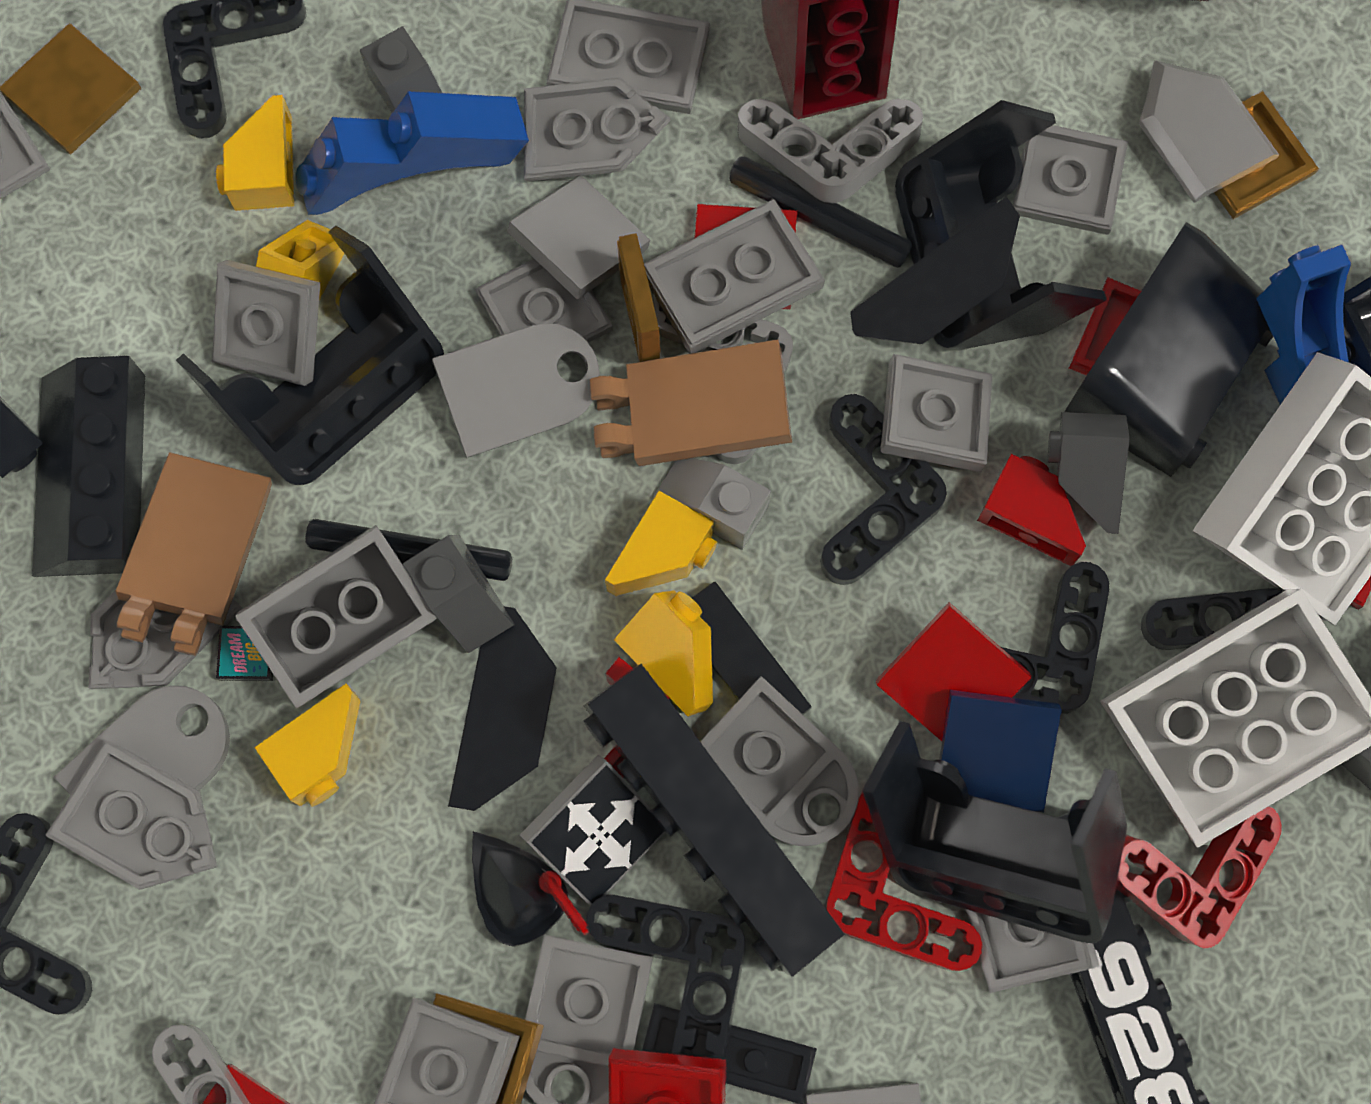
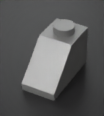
M689 458L675 461L653 499L658 491H661L714 521L715 535L743 550L769 507L771 490L724 464Z

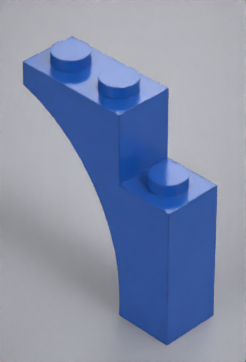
M408 91L389 119L332 117L321 135L315 140L313 147L302 164L296 170V188L298 193L304 197L308 215H319L333 211L338 206L366 191L402 178L451 168L499 167L510 164L529 141L516 97Z
M1315 245L1295 253L1288 258L1289 266L1273 274L1269 278L1271 284L1256 298L1279 348L1277 350L1279 357L1264 371L1280 405L1317 352L1349 363L1344 335L1343 301L1351 262L1343 245L1321 251L1319 245Z

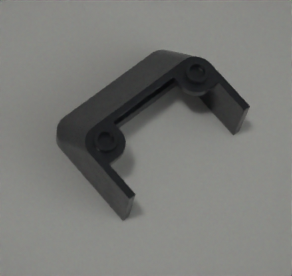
M1000 100L903 165L896 178L895 194L906 237L912 243L910 253L913 264H916L1016 189L1022 176V161L1018 147L1054 125L1056 120L1053 113ZM1011 253L1004 286L933 338L938 345L944 348L963 350L1040 335L1107 301L1103 290L1057 282L1049 284L1035 282L1021 288Z
M334 226L328 232L357 270L340 285L335 300L338 313L347 323L348 327L315 354L312 382L304 386L284 381L275 390L271 391L257 376L238 374L218 387L184 353L176 359L177 363L225 418L283 479L294 485H306L319 478L437 375L432 359L444 355L443 347L370 246L338 226Z
M899 721L862 790L895 881L907 891L924 898L1078 942H1099L1111 917L1127 832V822L1117 772L1105 768L1092 798L1074 802L1068 813V820L970 796L966 783L955 766L943 760L930 761L920 758L910 723Z

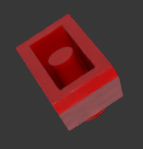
M1011 454L977 521L1069 566L1074 565L1081 557L1086 544L1066 492L1058 483V476L1049 472V467L1036 458L1030 456H1021L1019 458Z

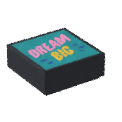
M219 626L216 679L219 681H273L272 671L242 626Z

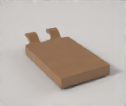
M779 340L626 364L627 378L625 379L613 376H598L590 379L591 399L597 400L598 410L630 406L631 425L603 423L594 426L595 446L601 449L602 458H614L634 453V459L638 466L792 443L782 351Z
M169 452L116 588L118 599L127 601L117 621V627L123 629L121 633L122 638L143 643L154 611L158 609L180 615L174 624L170 637L171 641L176 642L174 651L196 656L207 622L224 625L272 486L270 477Z

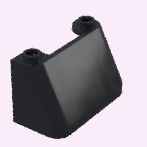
M1186 222L1064 412L1126 415L1129 431V452L1170 477L1181 464L1190 469L1207 444V442L1199 438L1253 350L1258 343L1266 347L1273 338L1256 299L1263 290L1208 235Z

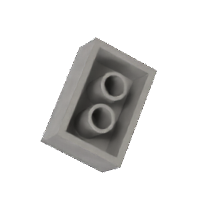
M377 525L241 609L235 616L296 709L437 619Z

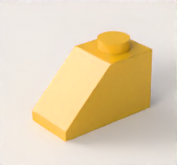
M272 95L223 144L224 164L216 166L217 186L220 195H227L235 211L295 206L292 116L283 95Z
M306 220L259 249L256 267L320 282V300L344 256V252L328 231L331 229Z
M658 491L605 579L606 590L618 596L687 578L695 565L703 569L710 560L718 541L711 538L714 534V521Z
M674 590L654 593L615 637L614 641L637 665L642 663L657 685L687 716L706 711L713 704L711 627L700 617L702 614L700 606L687 594L680 591L676 593Z
M346 683L254 747L289 800L300 807L306 802L313 807L330 798L339 789L336 781L346 775L360 705L359 697Z

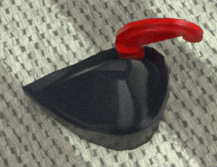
M473 831L472 864L477 906L487 930L500 943L512 947L530 943L546 934L561 919L564 913L578 932L582 931L584 935L589 932L586 928L588 924L569 900L568 891L562 878L542 859L503 840Z

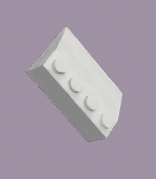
M1317 352L1193 531L1278 589L1285 591L1287 589L1302 588L1317 614L1333 625L1337 624L1371 576V377L1354 364Z
M1302 588L1283 591L1100 701L1124 741L1197 848L1371 746V696Z

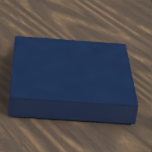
M950 690L939 760L946 761L958 769L966 783L970 796L1044 813L1062 709L1058 703Z

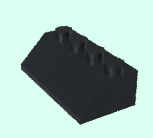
M130 356L75 358L42 377L39 439L43 444L38 447L33 577L123 573L141 523L145 374Z

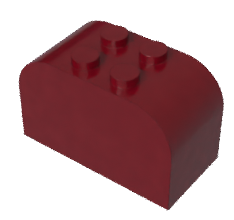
M761 0L765 34L792 116L799 120L887 98L900 0ZM807 46L816 72L805 74ZM863 55L864 60L856 62Z

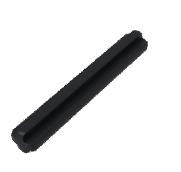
M739 156L731 168L729 180L732 184L767 202L774 199L779 208L797 211V217L894 267H901L906 261L912 247L910 240L838 203H828L817 199L793 180L746 156Z
M312 519L307 526L305 543L311 549L334 552L370 528ZM380 530L401 564L440 540ZM465 544L486 578L500 581L508 579L512 568V556L509 551Z

